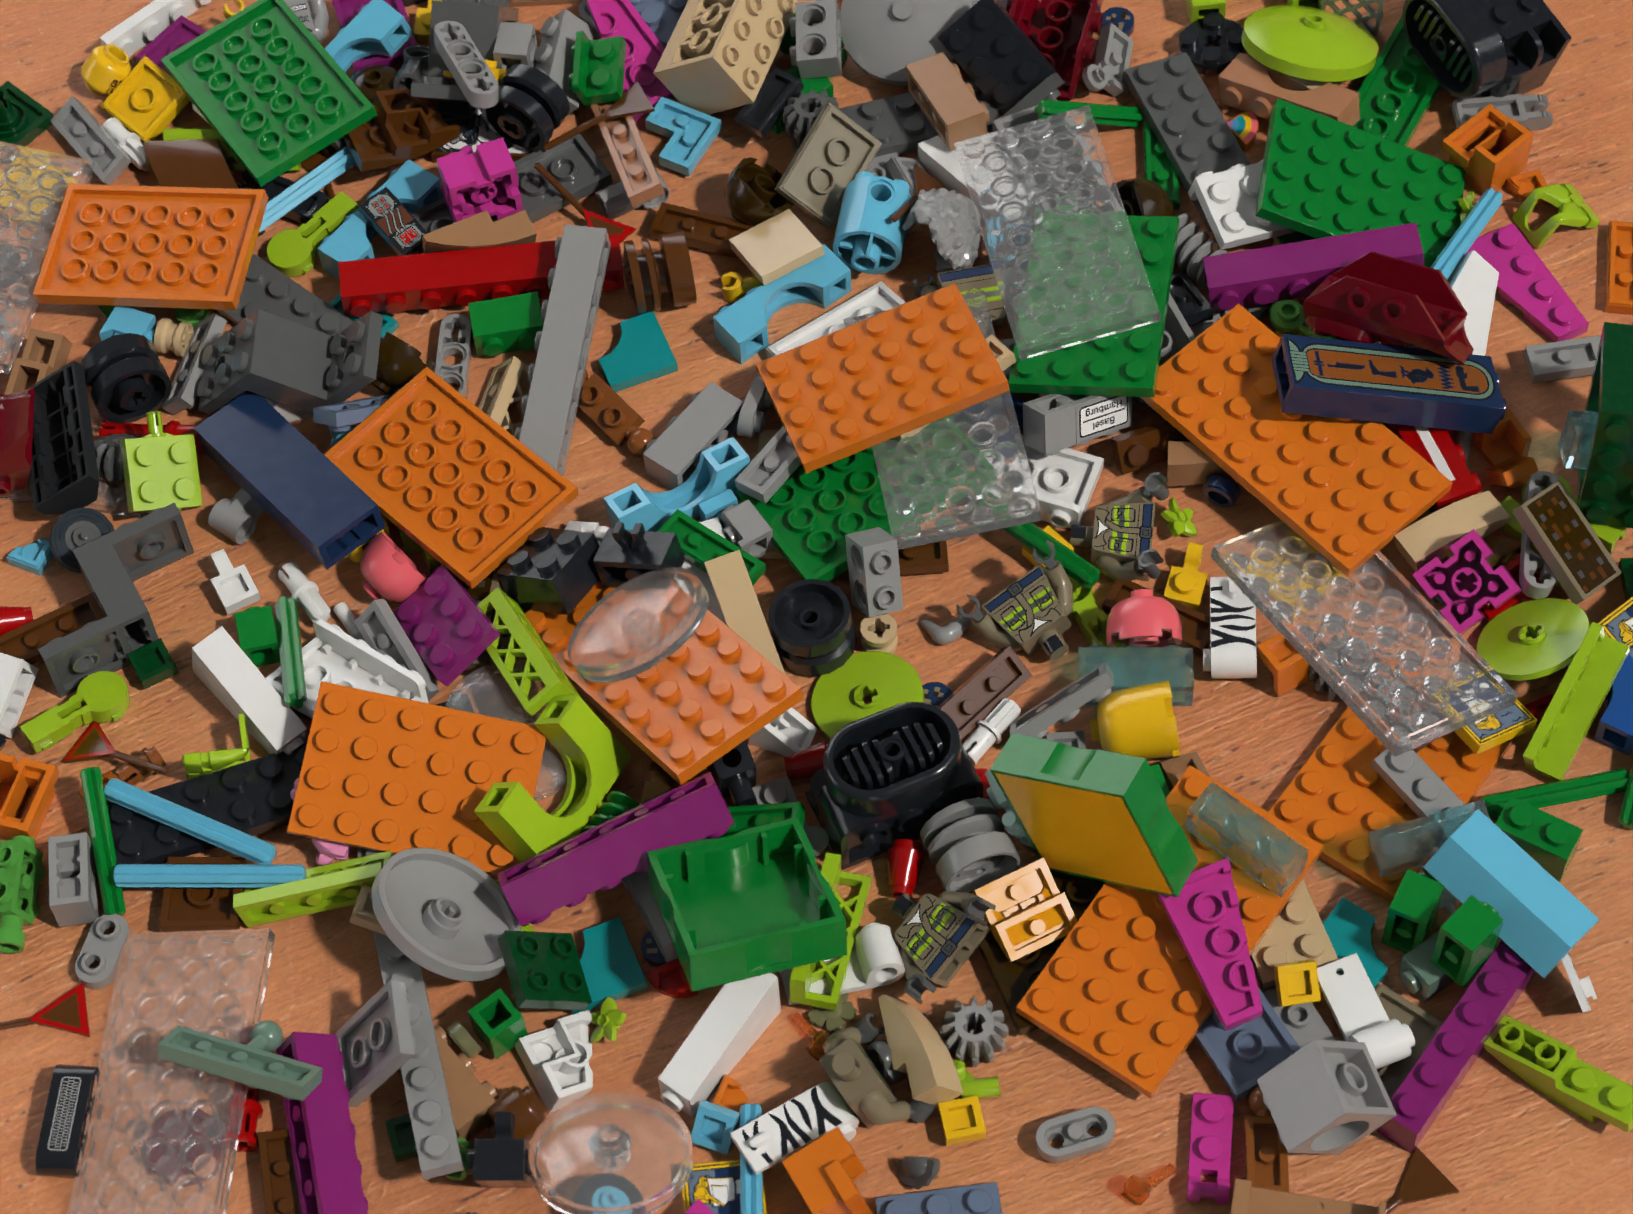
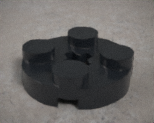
M1208 13L1203 19L1188 25L1179 34L1180 54L1187 52L1199 74H1206V70H1217V74H1221L1239 53L1246 54L1241 41L1243 28L1238 23L1223 18L1220 13ZM1212 43H1216V44H1219V47H1215V46H1213V45L1207 47V45H1208V44H1212Z

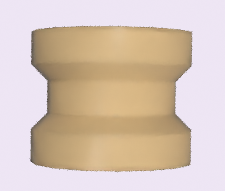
M161 318L154 333V348L156 352L164 354L172 351L176 356L183 357L194 332L193 325L189 322L175 324L171 319Z
M890 614L870 618L868 616L864 617L860 625L861 647L863 651H882L893 654L898 645L897 623Z

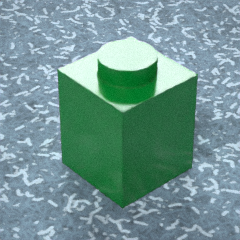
M271 605L250 607L245 611L234 613L240 648L256 667L280 662L277 624Z
M501 988L468 1010L474 1033L495 1059L515 1047L514 1045L520 1037L528 1035L524 1017Z

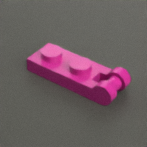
M1193 1092L1187 1201L1199 1202L1200 1198L1215 1199L1216 1204L1228 1205L1234 1096ZM1201 1175L1217 1177L1216 1183L1201 1182Z

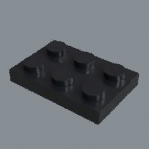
M979 0L937 37L1002 116L1046 78L1056 72L1054 67L998 0Z

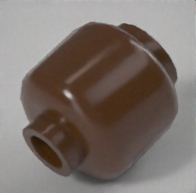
M512 1086L489 1108L488 1115L492 1123L487 1128L495 1136V1112H512L515 1114L514 1139H525L529 1142L546 1126L547 1118L544 1113L548 1108L528 1086L524 1089Z

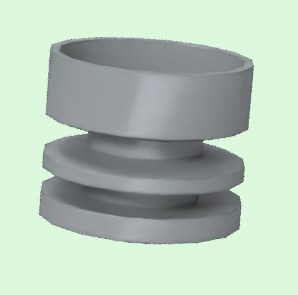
M972 798L949 805L933 815L920 831V840L924 848L928 850L929 859L936 864V874L944 891L969 893L1020 867L1021 858L1011 838L1004 833V824L998 817L996 807L989 799Z

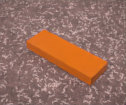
M1609 221L1605 312L1633 315L1632 222Z

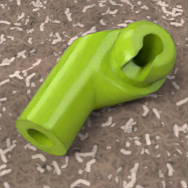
M953 1060L963 1090V1094L960 1095L961 1098L978 1095V1099L1001 1096L998 1076L976 1079L965 1069L964 1062Z

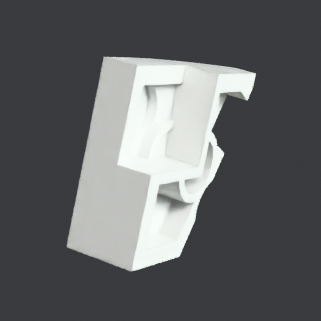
M589 1010L560 1018L553 1027L520 1037L514 1045L549 1113L577 1101L593 1088V1071L589 1066V1060L592 1056V1043H589L588 1025L592 1021V1015Z

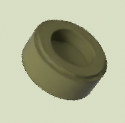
M458 1020L446 1028V1032L469 1059H473L483 1050Z

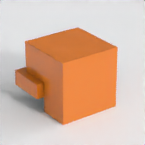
M1488 104L1442 140L1441 150L1449 156V163L1462 167L1466 172L1465 181L1483 194L1489 188L1499 191L1505 186L1508 177L1519 175L1526 169L1533 133L1514 118H1508L1494 106Z
M0 753V837L12 839L14 836L24 835L36 839L56 794L54 784L59 775L57 766L22 757L17 763L14 756Z
M838 1126L782 1161L812 1214H873L854 1183L855 1180L865 1175L867 1171Z

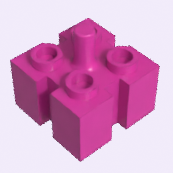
M503 137L477 145L476 152H473L470 146H464L458 152H452L436 159L440 178L443 182L442 188L445 203L454 223L488 210L490 217L496 215L497 220L524 210L521 193L517 187L519 181L516 166Z
M1475 529L1449 547L1454 556L1446 562H1443L1440 557L1436 556L1412 574L1430 599H1435L1440 595L1447 604L1440 612L1457 635L1464 634L1485 618L1480 611L1484 606L1491 602L1495 608H1499L1522 591L1504 566L1501 565L1494 570L1487 561L1494 553Z

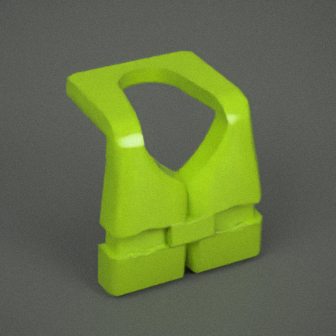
M1566 183L1552 184L1534 189L1512 216L1513 221L1535 248H1541L1559 225L1585 226V228L1595 229L1599 224V218L1587 203H1583L1584 199L1574 186ZM1539 199L1545 200L1559 209L1558 214L1548 219L1536 231L1530 229L1528 218Z
M244 713L238 714L242 748L183 754L182 760L187 780L206 774H213L212 772L251 761Z

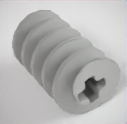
M1184 213L1178 216L1179 232L1174 263H1177L1179 268L1186 272L1191 280L1196 281L1199 288H1206L1203 257L1227 254V251L1225 249L1217 250V241H1208L1209 234L1206 231L1199 232V224L1196 222L1190 223V216Z

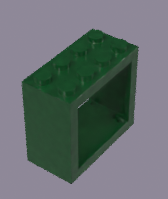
M1604 322L1580 429L1577 506L1589 523L1633 528V325Z

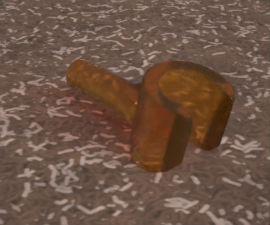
M799 1013L794 1014L792 1021L812 1040L806 1047L807 1052L819 1061L825 1055L823 1043L830 1035L822 1030L818 1032Z
M1169 1164L1149 1177L1145 1182L1133 1174L1125 1182V1190L1121 1195L1135 1205H1142L1149 1197L1152 1189L1174 1174L1176 1169L1172 1164Z

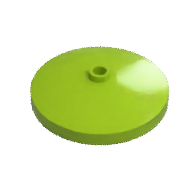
M1299 5L1271 6L1253 12L1245 20L1241 36L1245 50L1261 64L1289 76L1321 82L1349 81L1365 76L1374 68L1379 50L1375 37L1357 22L1331 11Z

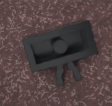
M616 522L614 529L607 530L593 559L603 587L661 591L672 590L685 561L676 533L645 531L643 523H636L633 530H626L623 522Z
M495 1112V1139H475L474 1149H468V1174H473L474 1181L484 1188H533L534 1146L525 1139H514L515 1114L512 1112Z

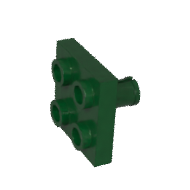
M8 80L0 86V159L5 163L53 125L50 120L54 117L53 113Z
M505 930L498 938L511 984L510 991L513 993L512 998L515 1000L517 1008L585 1010L592 1003L572 934Z

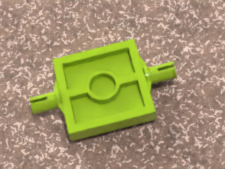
M161 411L146 413L148 435L142 438L123 439L120 441L129 513H151L157 508L166 507L174 502L179 510L203 506L194 434L172 435L163 433Z

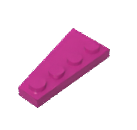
M586 0L600 38L622 36L626 42L623 95L638 81L653 108L661 97L669 100L675 97L654 74L665 47L629 0ZM648 113L637 114L632 116L634 118V121H637L638 119L642 118Z
M1514 223L1483 235L1474 241L1466 254L1474 249L1499 272L1496 289L1499 292V298L1506 304H1513L1524 313L1523 318L1551 342L1570 340L1587 332L1589 323Z
M1228 857L1192 872L1177 898L1156 893L1225 1031L1261 1017L1263 1014Z

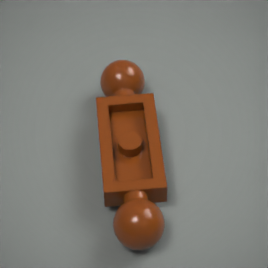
M585 369L578 406L620 447L627 440L630 452L635 456L643 457L646 446L655 439L650 430L639 428L645 420L596 373L588 379V372Z
M1258 1085L1250 1091L1248 1096L1249 1107L1257 1116H1245L1246 1180L1252 1181V1187L1289 1192L1288 1152L1279 1139L1278 1128L1270 1110L1263 1101V1093Z

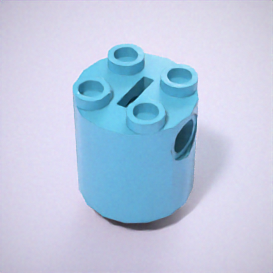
M867 171L858 172L855 175V179L849 182L844 190L833 241V253L848 268L860 273L881 274L887 273L899 265L907 230L904 232L902 226L907 215L910 213V209L896 222L891 221V216L912 197L909 193L910 186L907 182L900 179L891 180L886 177L875 176Z

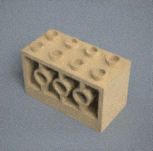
M688 0L654 71L655 76L682 105L705 114H712L754 103L790 25V17H793L795 14V3H798V0Z

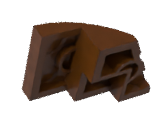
M401 88L375 91L373 106L377 116L349 132L343 138L360 172L400 164L408 159L412 160L432 152L460 135L461 129L456 123L450 126L439 118L438 110L430 104L421 101L419 97L411 96L410 89Z
M217 138L146 141L142 143L160 186L240 189L231 172L234 170V167Z

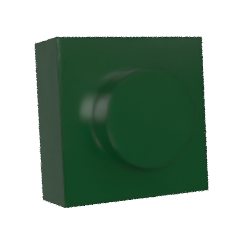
M161 638L127 654L144 689L179 673Z
M410 1114L385 1120L396 1163L417 1157L418 1153Z

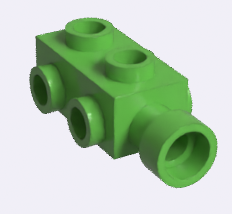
M17 835L12 837V840L0 841L1 953L17 954L23 952L26 934L22 932L23 926L33 925V920L40 911V905L36 899L38 885L45 875V869L41 865L43 852L35 848V839L29 836Z

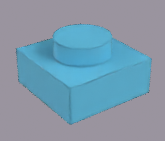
M731 489L698 504L700 522L718 517L722 529H724V523L720 519L722 512L731 505H738V500Z
M703 1100L698 1106L690 1142L728 1155L734 1144L730 1133L737 1130L740 1113Z

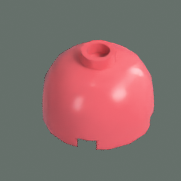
M384 532L377 534L363 550L360 559V571L366 582L362 587L375 600L384 597L392 603L402 604L429 578L417 563L414 564L407 556V553Z
M1139 589L1131 591V598L1120 600L1112 607L1108 616L1106 641L1107 647L1117 650V642L1126 643L1127 651H1149L1169 648V640L1174 639L1177 645L1182 643V626L1176 608L1166 599L1153 596V590Z

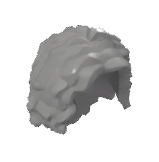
M945 188L930 189L929 191L920 190L918 199L911 207L902 229L904 232L912 229L917 222L929 226L933 244L937 246L934 253L937 260V271L946 272L949 270L971 268L974 260L978 257L977 249L979 248L980 227L982 225L981 217L975 205L967 195L956 194L955 190L948 191Z

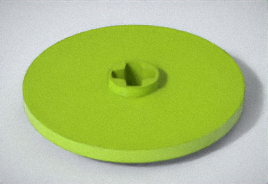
M1557 598L1525 601L1495 616L1484 627L1477 641V654L1482 666L1496 677L1514 681L1545 677L1571 664L1590 627V623L1586 613L1578 605L1570 601Z
M865 651L852 654L843 666L829 674L821 675L813 690L811 708L816 725L823 735L830 740L838 730L847 724L894 705L905 702L924 703V690L916 670L901 657L882 651ZM870 696L872 703L865 704L863 698Z

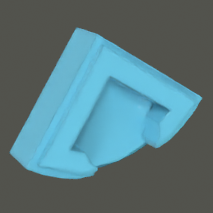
M42 538L38 539V542L28 544L22 548L21 546L16 547L6 557L9 565L41 576L53 558L49 544L50 539Z

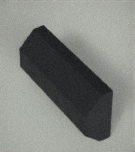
M73 360L28 388L35 387L32 463L29 475L33 507L42 514H64L68 510L80 507L85 508L98 498L99 476L84 367Z

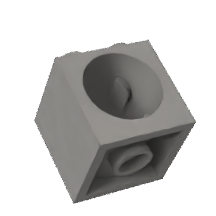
M1313 1039L1257 1079L1263 1093V1101L1272 1114L1278 1128L1279 1139L1286 1147L1288 1153L1339 1155L1397 1115L1365 1043Z

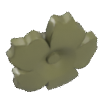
M848 993L840 996L837 1011L811 1006L813 1010L808 1012V1017L811 1024L816 1025L818 1028H823L826 1024L828 1033H836L845 1027V1021L854 1020L857 1009L853 1007L852 1002H847Z

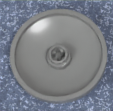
M843 0L840 10L842 41L853 62L865 74L886 84L908 86L906 65L941 52H944L951 64L957 63L937 37L974 6L973 1Z
M411 848L398 852L388 859L373 882L372 905L381 928L393 944L418 965L435 974L460 981L490 979L506 968L498 938L505 930L521 931V926L501 887L487 873L473 863L455 854L438 849Z

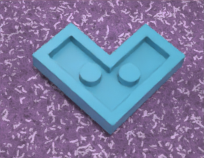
M661 97L654 107L655 111L650 112L645 120L646 129L670 138L658 156L659 165L690 176L721 131V120Z

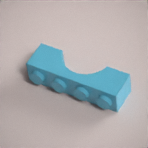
M372 0L363 6L359 14L337 33L336 37L325 47V50L341 69L346 72L353 62L370 55L392 57L414 32L404 16L384 0Z
M408 159L399 169L394 170L389 179L377 191H373L367 199L387 187L402 205L412 213L444 196L440 178ZM359 208L354 213L349 214L343 224L332 235L324 238L321 245L317 248L323 270L339 279L338 262L375 258L371 243L378 232L359 212Z
M823 244L825 255L765 286L762 284L759 287L752 288L743 298L731 306L723 307L713 317L715 338L740 364L769 346L767 324L778 310L798 303L812 304L825 309L852 291L851 270L825 244Z
M731 437L702 451L698 465L692 475L684 483L672 490L658 493L649 492L641 488L637 483H634L604 497L612 529H614L616 522H623L626 530H633L636 523H643L645 531L657 532L677 509L693 519L698 517L699 503L729 489L734 493L733 489L736 488L734 480L750 463L748 454L735 438Z

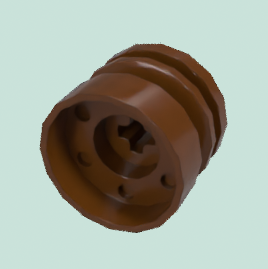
M683 230L661 234L659 238V251L656 252L652 251L646 237L641 238L643 254L640 255L636 254L633 240L624 241L623 272L627 292L635 305L637 314L646 313L645 297L651 296L654 310H660L661 294L668 293L674 307L697 303L693 270Z

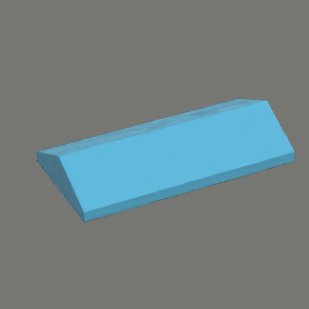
M1479 809L1444 842L1423 867L1462 904L1472 895L1480 902H1486L1493 906L1498 912L1499 917L1503 919L1498 937L1543 978L1553 970L1600 920Z

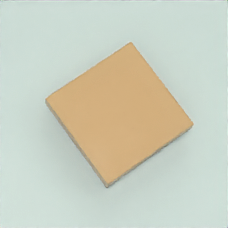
M790 209L729 239L731 249L764 286L825 255L823 245Z

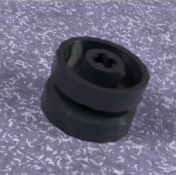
M514 64L498 80V103L494 107L481 108V113L491 131L499 138L503 137L506 143L526 152H538L548 143L554 129L558 128L567 117L570 109L569 101L561 87L548 75L528 65Z
M126 333L102 340L91 348L81 360L88 393H90L99 415L108 422L128 423L147 417L146 413L155 412L170 395L172 385L163 364L160 363L152 342L143 335Z
M817 579L797 581L782 589L772 601L768 613L770 627L777 653L786 668L800 675L813 677L825 675L843 666L854 653L857 638L850 604L847 596L838 586L828 581Z

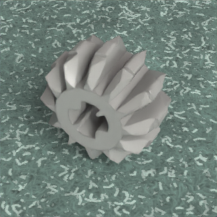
M974 996L970 999L969 1006H965L957 1000L954 1004L955 1012L946 1011L943 1016V1022L946 1025L940 1028V1037L946 1040L944 1044L949 1053L956 1052V1060L962 1062L967 1057L971 1058V1063L975 1068L979 1065V1058L981 1057L992 1063L994 1051H1004L1005 1041L1003 1039L1008 1036V1026L1003 1023L1004 1013L1002 1010L992 1011L993 1003L990 999L982 1006L977 1005V999Z

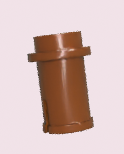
M154 746L150 749L143 748L144 753L137 757L163 767L166 766L165 761ZM126 763L119 769L114 770L121 781L133 786L154 773V771L131 763Z

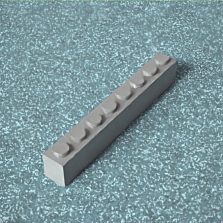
M568 224L564 226L562 237H557L555 257L558 259L556 268H551L548 276V288L551 291L549 300L544 299L542 304L541 317L544 321L542 331H537L535 337V352L538 353L536 362L530 363L528 370V383L531 386L529 395H524L521 403V415L524 416L522 427L516 428L514 436L562 476H564L611 248L606 228Z

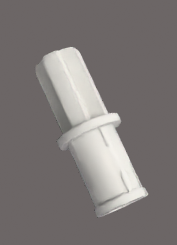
M117 118L106 120L102 127L129 156L132 163L143 171L150 170L151 164L143 145L140 143V137L135 133H130Z
M290 562L282 566L288 576L279 570L278 578L290 591L291 597L297 602V606L302 607L313 623L318 619L327 622L331 617L329 614L330 608L318 593V585L308 580L296 562Z
M1003 699L985 720L977 722V729L962 744L973 766L978 763L979 759L994 743L999 744L1001 742V735L1020 715L1021 709L1013 700Z

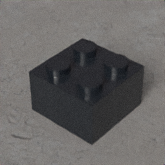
M546 527L538 528L528 536L529 540L509 556L507 562L496 574L506 594L517 602L521 609L569 615L600 579L593 563V559L600 546L594 533Z

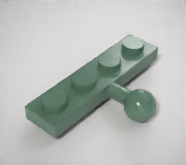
M270 1020L261 1021L254 1026L251 1032V1041L247 1045L179 1025L158 1043L157 1058L173 1062L180 1067H190L207 1072L214 1077L227 1078L244 1083L251 1088L274 1092L287 1099L303 1101L322 1082L321 1067L271 1053L281 1045L283 1032L277 1023Z

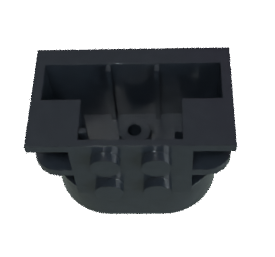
M1405 0L1403 6V26L1411 47L1440 86L1452 96L1461 99H1468L1478 94L1481 97H1504L1512 94L1523 95L1542 86L1572 39L1543 0Z
M905 702L854 721L838 730L826 747L824 768L815 772L810 782L811 790L805 792L806 798L820 826L826 830L829 836V844L834 854L841 855V868L844 870L886 853L892 847L893 840L909 839L916 841L920 839L922 827L937 812L962 800L983 798V783L961 743L959 730L952 718L946 712L931 704Z

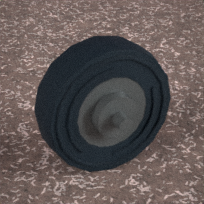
M80 507L68 510L57 518L51 529L49 544L54 558L62 567L72 572L82 573L73 550L89 540L100 538L115 530L113 524L104 514L95 509Z

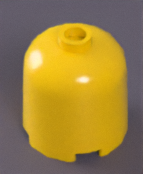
M1169 680L1111 691L1110 694L1098 702L1096 709L1097 718L1089 719L1092 741H1100L1104 751L1146 758V760L1179 757V738L1176 717L1173 715L1172 692Z

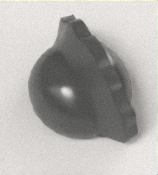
M875 1041L868 1047H865V1052L883 1078L895 1082L903 1076L904 1072L893 1069L892 1053L887 1042Z
M906 1156L896 1161L897 1176L901 1178L904 1185L915 1189L929 1186L932 1179L940 1171V1160L930 1157Z

